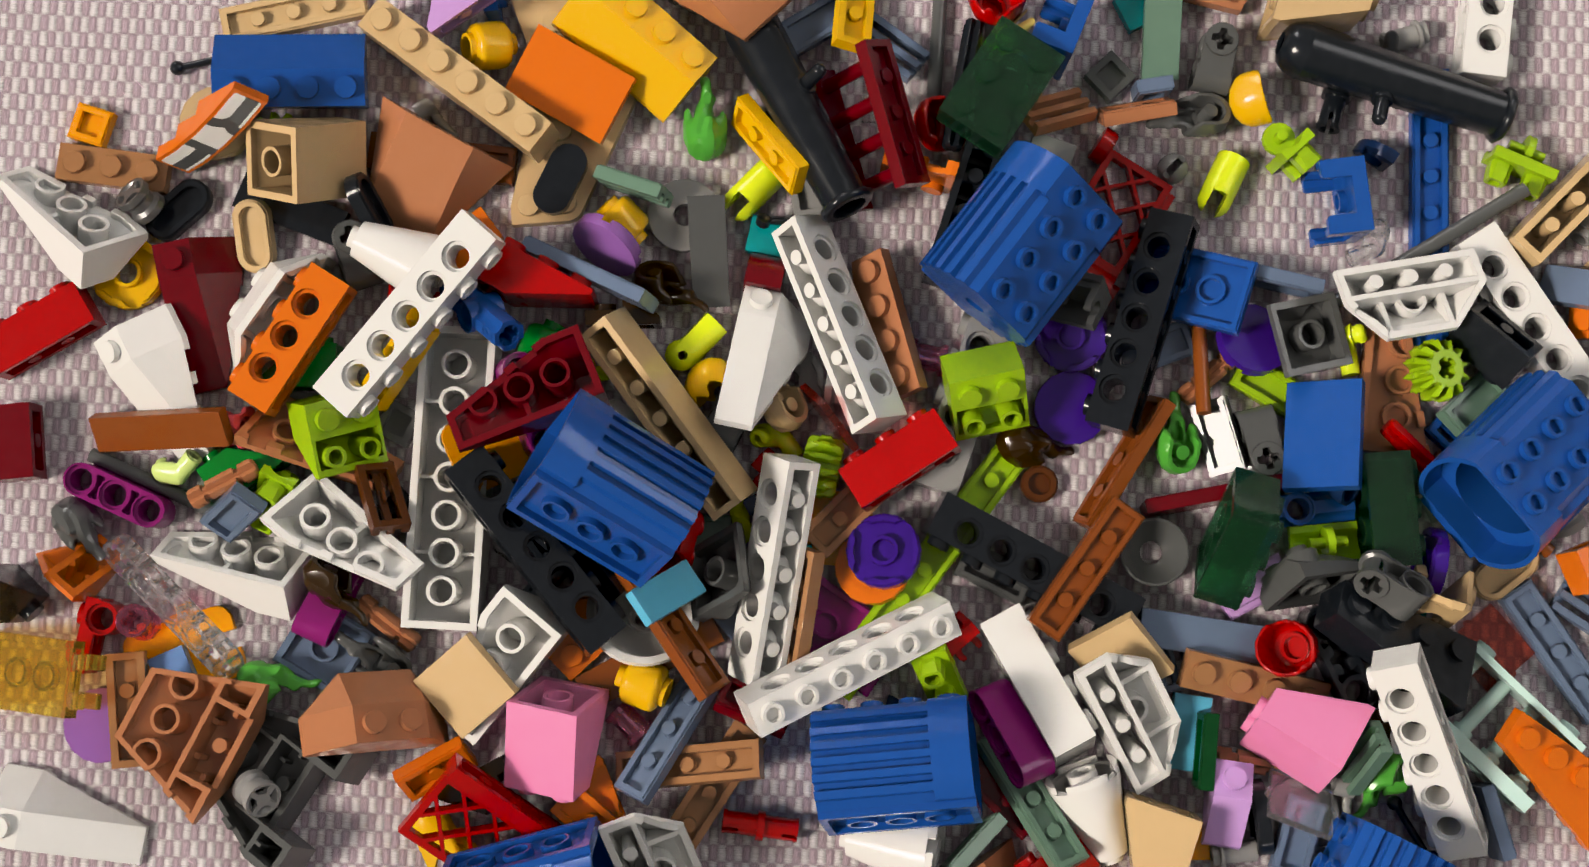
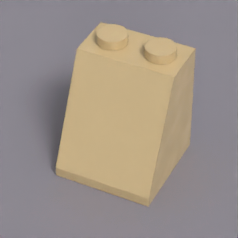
M1267 0L1256 40H1278L1290 24L1304 21L1314 22L1339 32H1349L1359 21L1363 22L1369 11L1375 10L1379 0Z
M344 117L253 119L245 128L248 195L293 204L347 198L344 189L345 178L358 172L367 175L366 121Z
M1124 789L1123 802L1130 867H1189L1203 825V821L1197 813L1141 794L1137 795L1135 792Z

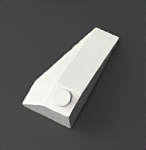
M26 166L0 173V188L57 268L80 289L114 279L148 239L149 233L128 214L116 208L111 212L97 206L96 198L88 194L81 198L67 191L65 183L33 167Z
M745 285L714 417L715 424L752 431L772 404L774 396L790 380L791 373L807 357L811 331L805 317L783 293Z
M171 303L159 306L114 326L94 342L109 376L138 411L203 408L197 404L193 384L198 383L196 371H189L185 350L190 349L188 337ZM213 447L171 449L178 459L188 449L199 453L202 459L214 450Z
M313 473L260 517V521L287 545L394 591L399 590L424 567V562L392 534L380 531L378 536H371L364 510L328 478L318 480Z
M169 532L150 554L152 562L256 613L291 621L299 611L309 592L303 580V567L313 556L287 545L276 534H274V537H254L253 532H242L239 537L230 543L222 537H218L214 532Z
M505 584L481 613L475 637L520 689L518 691L520 692L568 633L539 596ZM506 702L464 738L474 746L506 709Z
M7 763L0 775L1 848L141 865L149 826L111 805L107 806L89 796L88 792L79 787L71 786L46 769Z

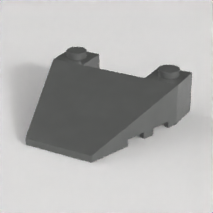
M266 709L265 721L232 784L216 802L224 816L222 821L228 830L233 831L241 845L239 850L243 857L255 867H306L316 849L291 830L292 825L326 774L335 781L359 785L379 753L366 752L303 758L298 724L299 718ZM247 770H262L280 788L281 800L273 812L264 817H252L232 795V786L235 780Z

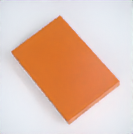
M538 24L505 88L521 100L603 145L638 79Z

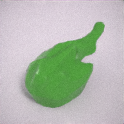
M702 77L700 78L701 98L696 106L694 117L692 118L690 109H686L684 112L683 139L688 153L692 157L700 161H710L720 156L725 150L728 119L724 111L718 117L714 116L713 106L716 98L712 94L710 79Z
M1171 391L1169 400L1176 407L1168 418L1166 426L1162 428L1157 436L1156 450L1154 452L1161 468L1170 474L1177 475L1187 473L1195 468L1199 460L1202 443L1195 424L1190 423L1185 432V420L1181 413L1180 396L1177 392Z
M254 660L244 664L238 671L236 680L269 684L267 704L281 691V686L297 691L302 687H317L322 682L320 679L307 680L300 678L288 667L280 663L270 664L263 660Z
M1393 753L1363 791L1362 804L1352 816L1361 819L1369 808L1376 807L1381 791L1383 796L1405 793L1409 790L1410 786L1406 785L1402 773V764L1404 762L1401 754Z

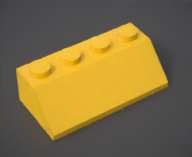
M568 0L551 24L572 43L638 79L630 94L662 123L666 121L700 83V78L705 77L710 72L718 58L653 0Z

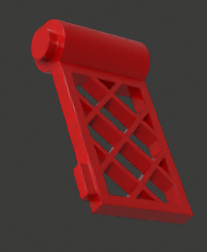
M1113 149L1102 164H1100L1088 183L1097 194H1105L1107 205L1118 216L1136 212L1139 226L1144 218L1143 210L1150 209L1151 207L1168 210L1175 199V196L1170 194L1173 188L1172 185ZM1111 161L1125 170L1126 182L1109 185L1105 170ZM1101 179L1102 187L1095 188L1098 181ZM1149 184L1159 190L1160 194L1155 202L1140 204L1136 186ZM1129 188L1134 206L1116 210L1111 191ZM1120 228L1109 243L1117 242L1121 255L1115 266L1102 259L1100 253L1087 270L1088 273L1104 276L1112 298L1110 303L1120 289L1114 283L1140 242L1138 230L1122 234ZM1131 239L1130 243L1126 248L1124 240Z

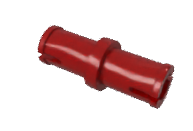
M724 808L721 833L754 836L756 841L770 838L797 842L799 818L766 815V811L758 810L756 814Z

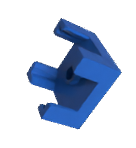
M1045 0L1040 17L1059 25L1057 29L1045 23L1037 22L1028 44L1054 54V57L1051 58L1027 48L1022 55L1019 65L1060 81L1076 47L1094 0H1077L1076 5L1064 0Z
M1364 155L1319 160L1315 164L1316 170L1319 171L1306 172L1300 177L1302 191L1305 194L1332 191L1335 215H1331L1326 219V228L1311 229L1308 232L1310 248L1355 243L1375 230Z

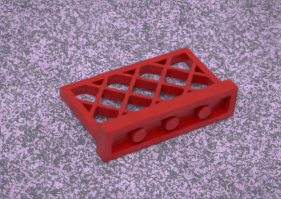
M455 752L446 763V770L398 826V832L445 862L447 855L452 854L445 849V839L467 836L468 849H472V835L494 832L495 842H499L498 831L515 829L522 835L562 824L508 787H504L502 783ZM449 784L461 793L462 803L439 806L438 795ZM466 797H468V798L471 799L472 801H471V802H467ZM434 801L435 807H430V808H428V807L431 805V803ZM486 809L492 814L493 823L470 827L468 811ZM464 812L465 828L443 831L441 815ZM436 816L438 832L422 834L412 826L419 818ZM497 818H499L503 822L497 823Z

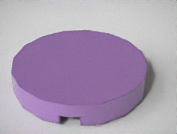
M587 213L574 226L572 234L582 254L595 266L616 276H629L641 264L642 258L638 257L641 250L634 236L619 222L612 220L608 223L601 220L604 217L602 214Z
M107 687L90 689L77 696L68 707L63 723L65 739L71 750L83 760L94 763L111 762Z

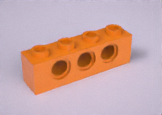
M311 262L308 268L304 267L298 272L293 281L295 288L287 300L282 299L276 305L272 313L273 321L266 331L262 330L257 334L251 344V350L253 351L245 363H239L230 375L229 380L231 384L227 390L264 414L274 418L358 293L351 286ZM311 298H317L319 301L317 311L312 315H305V303ZM291 329H296L298 333L297 341L290 347H284V334ZM269 361H275L277 367L275 374L269 379H264L262 376L263 366Z

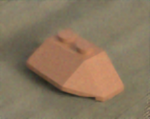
M411 669L338 673L298 719L303 758L438 747L449 741L448 727L444 717L413 682L417 676Z

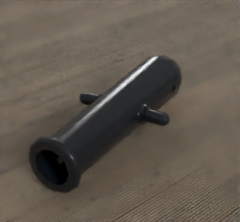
M778 15L773 17L747 42L724 30L730 48L766 109L765 113L810 164L806 180L823 208L821 211L822 220L825 222L844 220L866 207L873 198V190L871 187L863 185L816 92V84L825 76L826 67L821 63H817L806 72Z
M1306 21L1290 24L1278 39L1275 49V62L1286 75L1299 81L1370 101L1374 105L1372 121L1376 125H1383L1386 122L1388 109L1392 107L1484 134L1490 143H1495L1505 136L1516 116L1519 101L1518 92L1515 89L1508 87L1500 90L1405 56L1398 50L1399 34L1393 30L1385 34L1383 47L1317 23Z

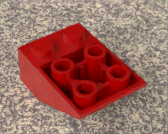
M508 236L504 240L506 245L501 249V252H503L501 259L490 270L485 269L476 279L481 290L487 293L497 292L503 302L512 307L594 309V305L599 304L595 290L591 287V281L575 272H572L569 277L558 269L559 264L541 254H539L537 259L525 251L526 246Z

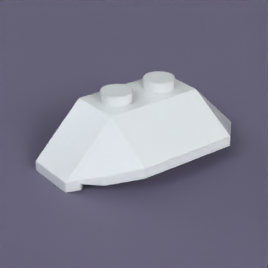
M1475 248L1335 270L1332 274L1344 308L1386 342L1457 330L1487 282Z
M323 253L270 262L267 268L263 267L255 274L251 281L252 289L245 298H240L235 302L229 313L231 318L227 322L234 369L239 363H245L253 351L251 350V344L254 338L262 330H267L274 319L272 318L274 308L282 299L287 300L295 288L293 281L298 272L304 267L308 268L311 262L330 273L336 265L335 261ZM309 299V300L305 303L304 308L307 306V304L309 303V301H310L311 299Z
M1106 652L1074 671V682L1079 692V697L1084 707L1088 708L1099 727L1096 730L1110 755L1117 758L1120 771L1134 792L1139 795L1169 777L1181 719L1152 660L1146 657Z
M634 812L598 826V832L614 867H703L684 822Z

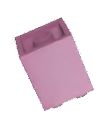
M541 675L506 701L504 787L517 789L521 794L525 795L539 794L552 797L554 801L560 803L574 802L590 787L609 700V689Z
M1276 688L1268 699L1261 696L1253 710L1251 709L1244 719L1240 729L1245 731V734L1239 745L1265 759L1271 765L1319 794L1344 767L1376 708L1366 703Z

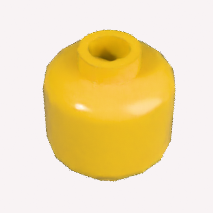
M501 21L476 22L470 24L466 32L462 34L460 50L462 56L480 70H498L507 68L510 65L513 55H516L518 52V41L516 35L511 33L508 26Z
M613 195L595 212L604 215L601 220L608 223L614 220L622 224L634 236L638 244H641L648 236L644 231L649 222L648 216L628 196L617 198Z
M622 664L615 677L614 685L619 687V699L623 703L652 712L658 706H665L670 696L674 679L669 678L668 668L661 664L648 667Z

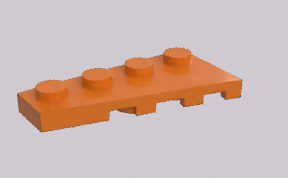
M1514 708L1497 733L1494 741L1521 774L1531 781L1535 786V791L1542 799L1549 803L1562 824L1568 827L1576 836L1575 839L1581 847L1589 851V758L1525 712Z

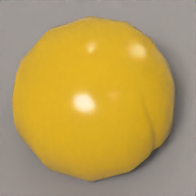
M1253 70L1238 75L1229 89V106L1233 116L1241 124L1250 127L1272 123V116L1267 106L1259 71Z
M713 357L706 358L697 363L688 373L684 388L699 408L706 401L714 402L716 400L714 390L716 387L722 386L727 365L726 360Z

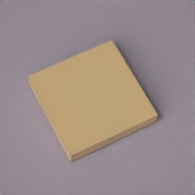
M1132 611L1068 644L1067 651L1080 668L1104 653L1109 652L1150 658L1161 679L1174 673L1175 665Z
M471 632L462 637L413 680L461 739L467 736L520 690Z

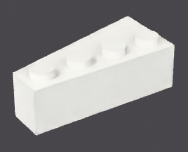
M1018 603L981 623L980 632L1005 677L1009 676L1012 686L1025 708L1028 709L1030 717L1052 751L1057 768L1093 748L1096 740L1094 730L1099 727L1088 708L1081 710L1074 698L1079 695V692L1070 676L1062 677L1055 664L1060 662L1051 643L1043 644L1037 634V631L1040 629L1026 620L1031 610L1029 609L1024 612L1022 606Z

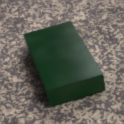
M1199 711L1196 721L1191 785L1194 788L1205 791H1214L1220 714Z

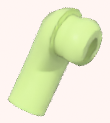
M188 449L177 463L166 461L167 457L159 458L152 466L151 473L159 483L182 485L200 465L202 457L196 451Z

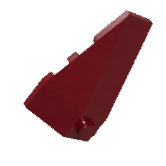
M188 237L152 245L158 282L164 303L172 304L188 337L190 349L185 350L189 371H196L198 383L193 384L195 395L227 389L230 385L229 379L233 363L227 322L231 318L229 313L232 306L239 299L240 286H243L244 269L237 258L235 237Z
M578 324L541 338L531 346V351L516 363L512 362L503 369L504 373L488 386L478 389L446 415L460 453L548 428L580 388L610 406Z

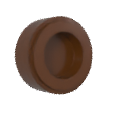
M1033 466L1022 474L1019 484L1020 491L1027 500L1033 503L1046 502L1057 492V476L1046 466Z

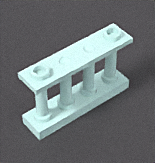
M1478 640L1472 675L1482 667L1496 683L1459 722L1455 720L1451 723L1449 721L1463 763L1483 782L1494 784L1498 796L1511 809L1526 813L1535 803L1526 794L1529 790L1527 785L1531 781L1521 774L1520 771L1515 775L1510 773L1507 776L1497 767L1501 763L1499 758L1504 752L1495 741L1487 749L1485 747L1479 749L1470 741L1473 737L1471 732L1509 693L1524 707L1523 712L1540 722L1544 727L1582 753L1587 747L1578 739L1580 732L1572 724L1564 719L1559 721L1494 659L1497 655L1495 651L1482 640Z

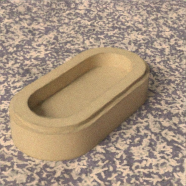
M257 198L240 201L234 207L232 213L237 258L245 270L257 273L261 268H267L270 262L277 260L272 211L264 201Z
M1539 554L1526 566L1516 569H1498L1482 563L1479 564L1472 571L1474 572L1473 587L1477 590L1476 597L1486 601L1503 598L1537 570L1540 562Z

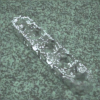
M122 533L103 545L102 549L106 552L105 560L111 568L214 676L229 679L244 665V659L238 648L131 536Z

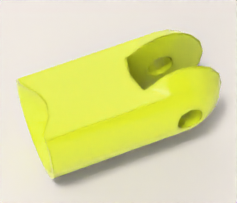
M1221 150L1217 153L1197 197V205L1200 211L1206 205L1212 191H1217L1223 196L1214 218L1221 217L1229 211L1250 167V163L1246 158L1228 150Z
M760 159L725 194V210L743 195L749 202L737 214L735 221L748 220L783 185Z
M705 313L681 339L675 340L668 345L665 352L666 362L674 370H689L703 359L726 335L727 331L709 313ZM680 351L684 352L683 359L678 357Z

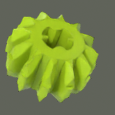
M1429 339L1409 350L1411 358L1403 362L1409 369V373L1402 379L1411 380L1413 383L1410 392L1420 393L1421 401H1437L1438 403L1449 401L1453 396L1463 392L1462 383L1470 379L1464 373V368L1470 363L1462 361L1460 358L1463 349L1453 348L1451 340L1439 341L1438 339Z
M812 434L805 446L803 458L821 464L815 495L817 498H832L836 494L840 478L838 469L842 467L845 447L842 440L835 439L833 436Z

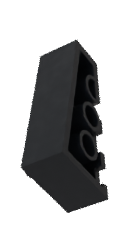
M1347 580L1321 593L1314 628L1352 657L1358 655L1370 666L1373 651L1420 642L1447 718L1465 710L1478 642L1417 613L1409 621H1400L1375 603L1360 596L1356 592L1353 583Z

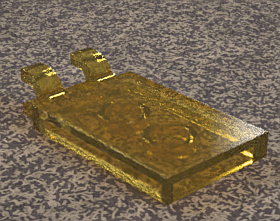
M0 631V709L58 718H76L77 710H84V708L100 710L102 694L80 692L79 688L82 671H105L107 656L84 653V641Z

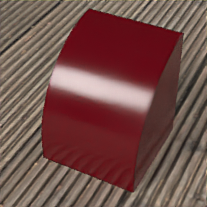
M751 252L745 273L743 292L745 285L781 292L786 273L782 259Z

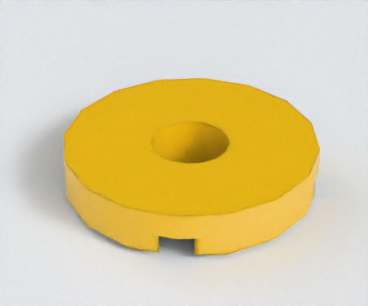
M147 241L127 263L134 264L137 268V275L133 281L129 283L122 282L119 272L114 279L94 285L97 296L108 305L126 311L138 310L152 304L162 293L158 282L152 244Z

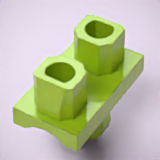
M1279 122L1268 126L1262 134V146L1268 153L1276 157L1265 168L1272 175L1280 168L1294 183L1322 158L1308 143L1315 134L1307 127L1295 139L1292 128L1287 124Z
M1531 135L1523 143L1511 139L1507 148L1496 145L1491 152H1485L1481 163L1487 165L1483 178L1484 183L1493 187L1503 188L1506 186L1510 175L1521 179L1519 184L1523 182L1528 187L1531 195L1524 200L1529 202L1537 200L1545 187L1556 181L1560 170L1542 163L1546 154L1536 150L1538 139Z
M263 465L259 471L255 494L269 504L264 512L250 524L252 528L271 535L272 531L260 521V517L301 483L298 476L289 470L275 473L271 466Z
M1357 521L1287 527L1289 549L1305 544L1307 548H1316L1319 554L1359 559L1361 553L1357 540Z
M946 643L910 661L928 699L937 698V696L946 693L960 694V696L967 695L968 698V691L956 667L955 659L951 656Z

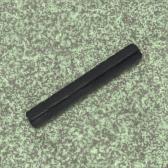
M968 18L963 28L942 141L943 149L954 153L960 152L964 143L985 27L984 22L974 18Z

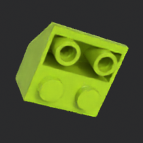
M1013 341L940 356L943 386L956 441L1030 426L1025 368Z
M321 394L286 402L293 439L316 479L320 480L353 471L356 465L388 461L378 405L365 417L347 418Z

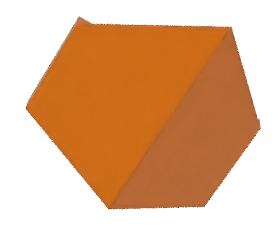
M101 534L97 535L98 542L103 551L106 552V557L102 561H98L93 555L86 553L82 542L77 543L75 550L63 546L35 553L44 578L72 602H85L87 596H96L128 558Z

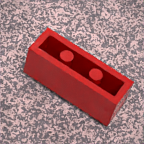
M69 281L61 282L53 286L49 290L50 294L39 301L30 300L16 309V314L7 319H0L1 378L11 380L107 325L87 288L80 289L73 282Z
M925 408L915 412L907 418L908 425L897 432L894 429L884 432L875 439L876 445L866 452H863L862 449L855 451L843 460L844 466L838 469L863 510L866 512L870 511L962 451L934 408L928 412Z

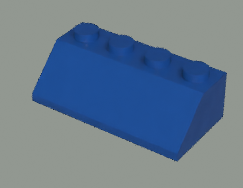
M366 34L214 35L211 61L212 93L236 81L269 96L268 103L262 110L369 109Z

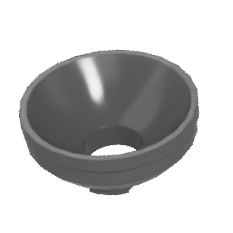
M1161 518L1144 519L1120 554V559L1126 572L1137 582L1148 586H1163L1173 582L1184 572L1189 559V545L1182 530L1174 523ZM1148 541L1155 542L1161 549V557L1154 564L1144 562L1140 556V548Z

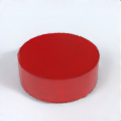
M1107 127L1093 145L1087 158L1097 165L1102 164L1115 146L1119 134Z

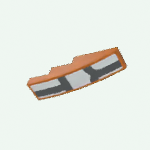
M236 81L198 101L196 115L178 124L175 138L158 146L155 160L191 173L225 149L268 103L269 96Z

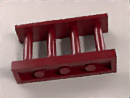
M864 39L855 44L859 62L837 74L835 70H826L825 76L816 84V92L864 186L871 187L873 192L894 183L895 189L921 187L931 181L891 40ZM864 77L869 97L845 109L840 88ZM874 112L879 133L855 144L850 123ZM883 147L889 168L865 179L860 158ZM870 201L868 205L859 212L872 210V202Z

